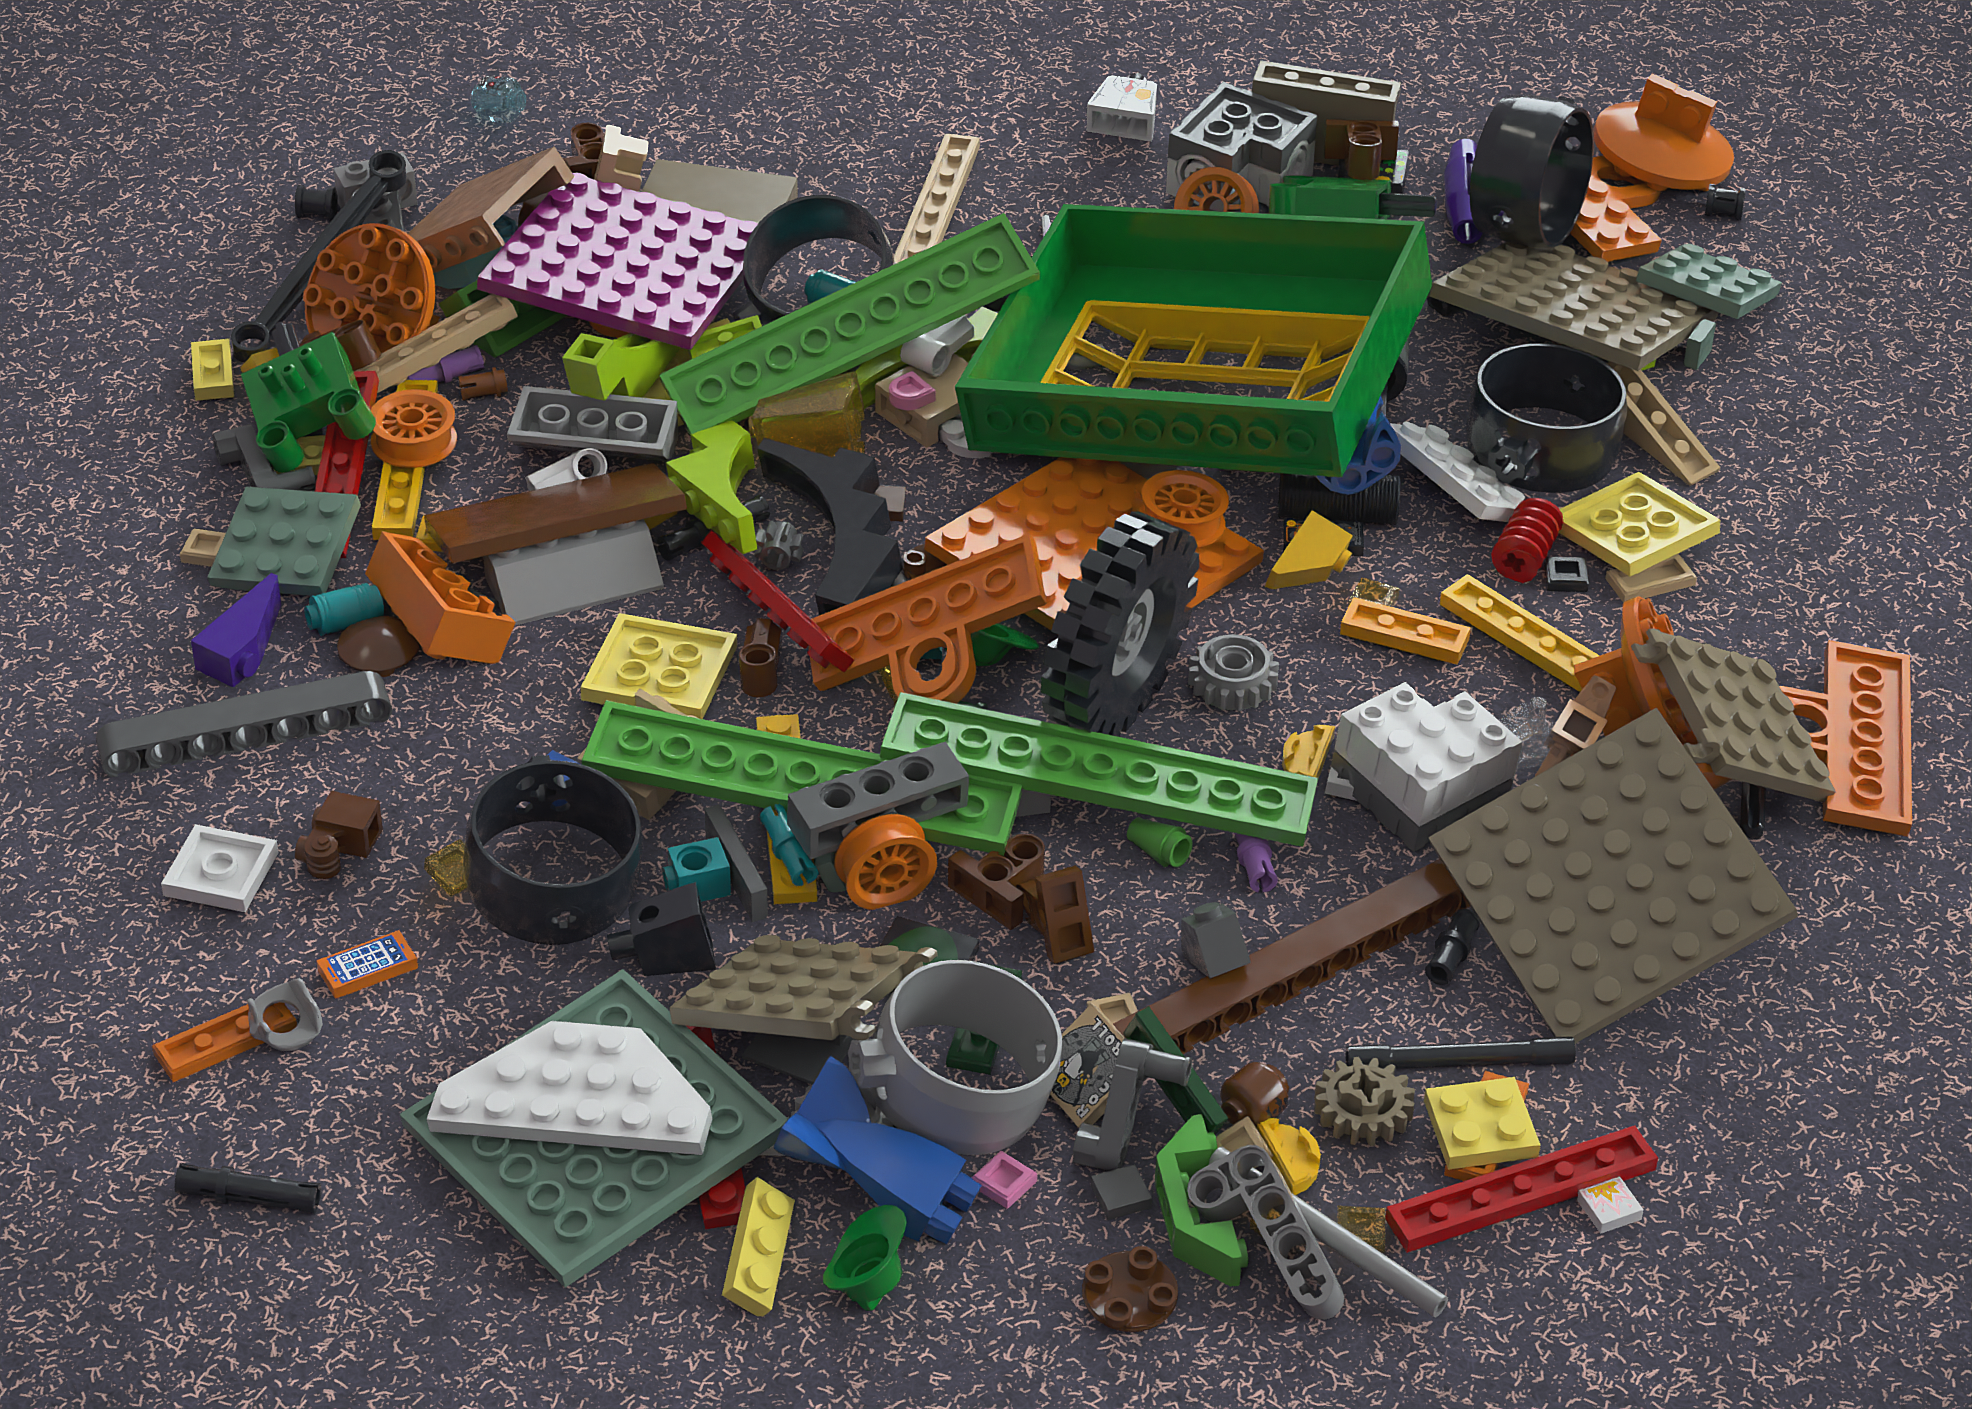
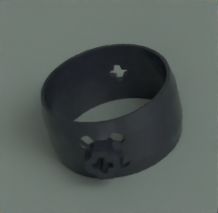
M1510 94L1503 97L1493 108L1484 125L1476 148L1470 180V211L1473 223L1478 231L1497 240L1529 247H1556L1568 237L1585 201L1594 156V131L1590 115L1585 109L1577 106L1574 99L1561 96L1558 99L1533 94ZM1576 137L1580 145L1572 146L1568 139ZM1501 211L1504 212V214L1502 215V217L1499 216V213H1500Z
M810 195L796 198L778 206L757 224L747 241L743 258V281L749 302L733 312L735 321L758 315L761 325L764 326L790 313L776 308L760 295L765 278L771 268L781 257L794 248L819 239L838 238L854 241L868 247L882 259L879 271L896 264L887 235L870 212L861 205L843 197Z
M1523 344L1500 350L1484 361L1472 386L1466 422L1468 449L1473 453V459L1477 464L1495 471L1498 480L1514 487L1545 493L1571 492L1590 487L1609 474L1620 451L1627 415L1625 385L1617 372L1608 364L1591 354L1574 348L1554 344ZM1574 375L1579 376V382L1584 385L1578 391L1573 389V384L1570 381H1567V379H1571ZM1519 408L1554 409L1579 417L1589 424L1570 427L1548 426L1523 420L1506 411ZM1498 429H1507L1510 437L1502 438ZM1533 438L1538 441L1541 449H1533L1529 445L1528 439ZM1533 467L1537 475L1527 476L1526 474Z
M549 755L532 756L527 763L502 772L482 789L473 805L466 825L463 868L468 892L473 904L479 913L494 927L512 937L527 942L563 945L595 936L610 927L621 917L637 888L643 850V836L639 814L629 794L616 781L602 772L585 765L551 760ZM563 775L567 776V777L570 778V779L564 781V776H563ZM557 800H565L567 802L561 806L552 804ZM521 802H530L525 808L516 807ZM538 821L562 822L584 828L598 835L614 848L622 861L607 873L588 881L571 884H549L523 878L505 869L489 855L484 845L502 831L520 824ZM561 912H570L567 921H559L558 917H560Z

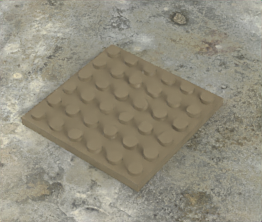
M1505 242L1432 282L1429 294L1430 297L1636 371H1639L1686 340L1700 321L1706 319L1713 322L1719 314L1717 311L1637 282L1638 271L1629 268L1616 269L1608 266V261L1602 258H1585L1574 254V249L1564 245L1556 247H1529Z
M1657 708L1428 837L1432 848L1554 1037L1573 1036L1575 1044L1798 917L1796 907Z

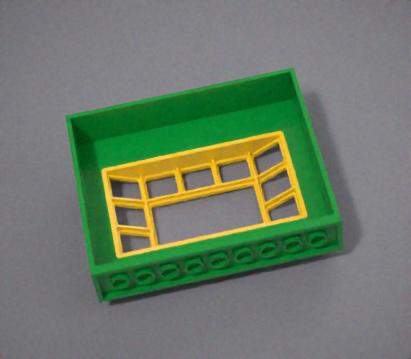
M1063 204L1032 256V260L1040 272V280L1010 293L955 385L968 450L1342 478L1432 288L1424 221ZM1092 321L1136 343L1127 360L1082 339ZM1354 346L1351 352L1320 364L1322 359H1327ZM1150 347L1191 350L1184 363L1143 361ZM1206 352L1248 354L1242 367L1200 364ZM1073 353H1078L1119 375L1112 387H1096L1064 372V369ZM1264 355L1307 358L1301 371L1258 368ZM1340 374L1335 386L1303 398L1307 389L1311 386ZM1135 377L1292 387L1287 399L1127 388Z

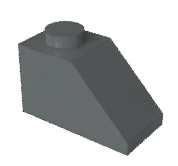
M1211 902L1203 904L1193 910V915L1182 918V953L1191 964L1207 977L1212 978L1251 963L1237 915L1223 903Z

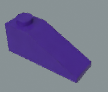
M270 573L191 640L196 670L231 687H235L245 677H251L257 671L281 607L277 575Z

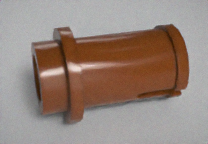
M492 367L490 372L458 376L459 387L462 388L460 391L462 400L497 394V397H501V393L508 392L504 369L496 370V367Z

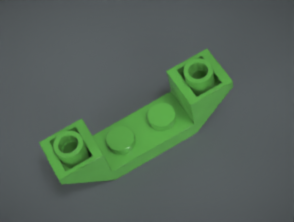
M1202 1114L1193 1115L1156 1155L1155 1188L1173 1256L1230 1287L1239 1286L1241 1268L1248 1266L1245 1240L1237 1239L1232 1220L1200 1224L1197 1208H1189L1188 1200L1190 1199L1187 1192L1189 1180L1196 1172L1209 1165L1212 1154L1218 1149L1214 1132L1207 1133Z

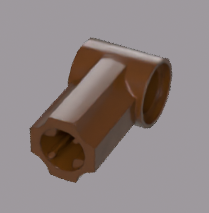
M757 618L755 623L747 626L744 646L739 652L741 689L745 694L758 698L771 695L778 686L777 668L783 631L771 619Z

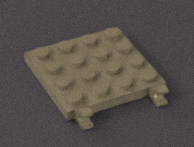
M1648 629L1646 631L1649 638L1646 641L1647 644L1639 645L1634 643L1631 645L1639 662L1658 664L1698 741V744L1685 743L1683 745L1695 763L1710 764L1715 775L1825 802L1827 796L1836 793L1828 777L1830 773L1827 766L1818 759L1810 744L1812 739L1809 733L1800 726L1793 713V703L1781 691L1775 680L1776 672L1768 662L1763 659L1747 657L1735 651L1730 652L1719 649L1707 643L1702 644L1688 640L1679 635L1667 634L1658 629Z
M777 935L760 936L754 940L753 944L741 953L732 956V960L719 970L711 972L707 979L698 986L689 989L685 996L671 1005V1022L677 1025L833 1040L838 1035H847L857 1040H865L874 1034L877 1029L874 1025L862 1023L859 1018L871 1012L875 1004L895 989L908 974L922 967L923 962L929 963L937 957V950L924 947L917 952L899 951L898 947L892 945L864 948L859 947L855 942H842L831 945L820 944L819 940L813 938L786 941L780 940V937Z

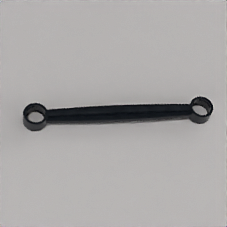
M383 150L375 153L370 158V177L311 245L279 286L256 320L243 322L233 329L231 333L233 355L237 360L245 363L252 354L271 349L270 336L272 331L276 329L275 325L278 322H283L302 301L304 290L307 287L313 267L317 262L318 254L343 232L362 225L384 192H394L405 185L407 180L406 161L400 153L392 150ZM383 168H394L398 170L396 173L389 175L377 172L378 170ZM248 339H258L263 342L251 348L240 345L241 342Z

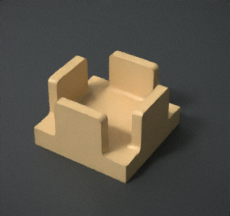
M606 125L594 180L605 183H617L623 188L639 192L642 182L640 173L643 161H646L648 141L621 135L620 127Z

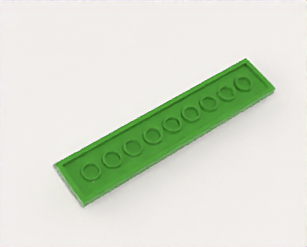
M1005 213L659 374L660 380L669 398L672 401H677L678 414L689 434L730 420L737 423L1040 280V272Z
M902 692L898 696L880 751V758L892 760L913 753L921 748H927L946 741L968 775L1021 784L1022 789L1028 791H1036L1301 847L1304 846L1318 778L1097 732L1090 733L1083 729Z
M606 700L583 755L582 765L598 770L611 778L756 807L767 808L771 806L772 810H776L774 805L780 804L787 812L788 794L804 787H811L838 778L843 774H850L877 765L882 761H889L890 759L880 758V754ZM969 775L967 806L919 822L924 831L925 840L988 853L998 851L999 855L1004 856L1005 847L1021 800L1022 785Z

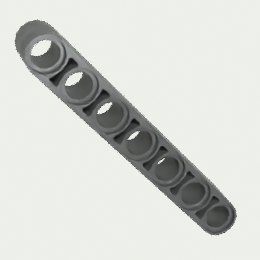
M363 671L111 722L98 730L96 744L104 772L110 777H118L119 773L128 772L133 774L158 769L163 764L171 763L172 766L203 759L202 756L213 754V757L241 752L245 751L246 747L255 746V748L280 744L287 742L286 739L297 737V740L328 734L329 730L338 729L343 731L370 725L369 722L378 720L382 723L391 716L392 706L382 677L376 672Z

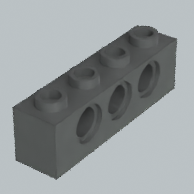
M945 741L889 761H882L877 765L850 774H843L838 778L811 787H804L788 794L787 825L809 859H813L836 851L843 839L854 828L872 818L888 814H900L911 817L919 823L966 807L968 802L969 775Z

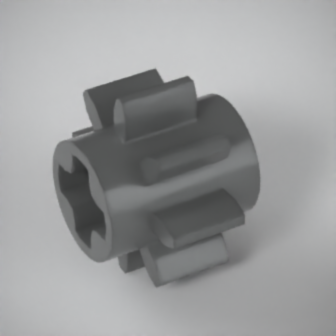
M770 521L767 531L764 529H758L757 550L754 556L760 558L762 563L770 569L781 570L788 568L791 560L794 562H800L804 551L801 543L804 535L797 533L796 528L789 522Z

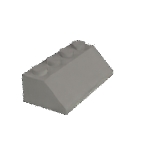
M523 386L507 432V440L518 447L567 452L592 448L608 456L669 462L673 458L679 438L677 401L611 394L603 401L573 394L570 390Z
M644 519L483 556L487 583L495 599L499 602L502 614L511 617L516 622L515 626L664 589L652 538Z

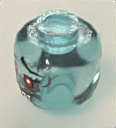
M485 76L474 86L471 94V103L481 119L508 123L514 121L521 111L524 110L526 95L515 78Z

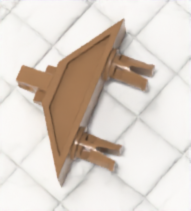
M1594 675L1574 700L1570 699L1544 742V745L1550 750L1535 776L1596 742L1608 721L1605 719V716L1616 691L1614 685Z

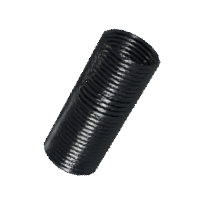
M1280 473L1278 517L1280 519H1306L1313 510L1327 520H1342V515L1343 520H1347L1348 511V521L1357 520L1367 524L1369 522L1371 524H1397L1400 501V476L1398 474L1396 476L1394 474L1392 476L1390 474L1386 475L1368 488L1359 491V493L1347 495L1331 491L1314 475Z

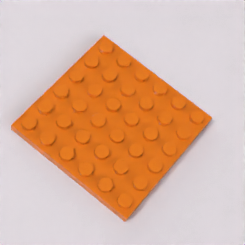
M1059 457L926 536L924 550L949 565L1030 533L1037 546L1047 604L1024 614L1051 630L1057 612L1067 611L1070 603L1064 598V595L1072 578L1080 581L1082 579L1080 563L1089 549L1097 551V538L1107 527L1114 528L1117 518L1124 514L1130 516L1131 512H1139L1144 504L1141 498V490L1147 479L1118 461ZM1225 527L1223 535L1216 542L1205 547L1196 548L1195 550L1199 554V569L1193 577L1199 580L1196 596L1186 606L1193 608L1255 568L1263 561L1264 550Z

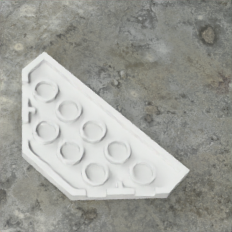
M550 1021L439 1083L427 1117L428 1127L431 1132L696 1155L703 1154L712 1122L710 1106L641 1028Z

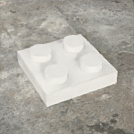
M195 824L161 883L163 896L246 912L278 855L277 840Z

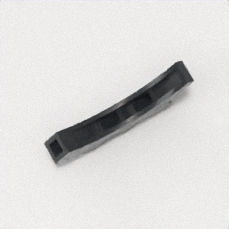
M764 438L757 447L763 477L784 484L809 499L825 515L835 533V551L827 575L815 593L819 615L888 589L903 567L898 540L885 536L891 528L886 498L874 494L880 486L875 457L841 447L833 457H829L822 453H815L787 443Z

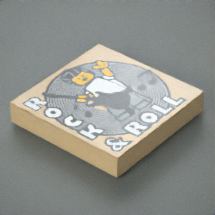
M1092 1003L1062 1033L1060 1068L1050 1093L1079 1128L1083 1122L1093 1125L1105 1113L1119 1048L1123 1039H1125L1101 1010Z

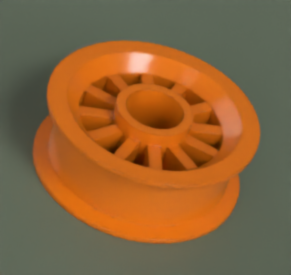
M1207 167L1194 172L1181 184L1175 197L1174 209L1209 211L1211 204L1221 199L1224 204L1223 212L1259 213V202L1254 188L1244 177L1225 168ZM1221 182H1222V183H1225L1224 186H1223V188H1222V190H1221ZM1209 184H1212V193L1207 186ZM1234 188L1236 191L1229 195L1232 189ZM1200 191L1204 194L1203 198L1197 196ZM1240 199L1241 204L1233 205L1234 202ZM1194 200L1199 202V206H1193Z
M418 389L398 391L381 398L371 408V412L376 419L375 427L372 430L371 448L379 459L390 465L404 468L432 465L446 458L456 446L457 433L452 426L455 421V410L450 401L440 394Z
M1170 470L1158 473L1144 483L1141 490V498L1144 504L1139 512L1190 532V536H1193L1196 540L1197 548L1211 545L1221 538L1225 531L1223 514L1228 508L1229 496L1219 482L1207 475L1194 471Z
M888 814L867 820L854 828L840 843L835 854L834 866L839 878L846 883V890L850 899L859 907L875 910L911 900L920 894L935 874L937 856L933 847L925 841L924 831L916 820L905 815Z

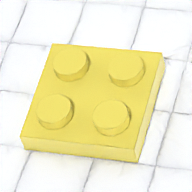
M1515 1077L1425 1089L1424 1103L1448 1170L1539 1157L1540 1143Z

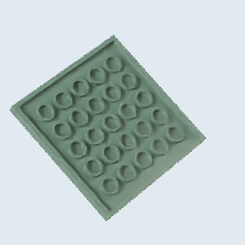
M624 969L507 1045L550 1021L641 1028L710 1106L712 1122L702 1155L431 1132L428 1127L427 1117L436 1091L400 1114L403 1127L565 1288L775 1145L783 1125L788 1120L785 1115L688 1027L672 1024L670 1011Z

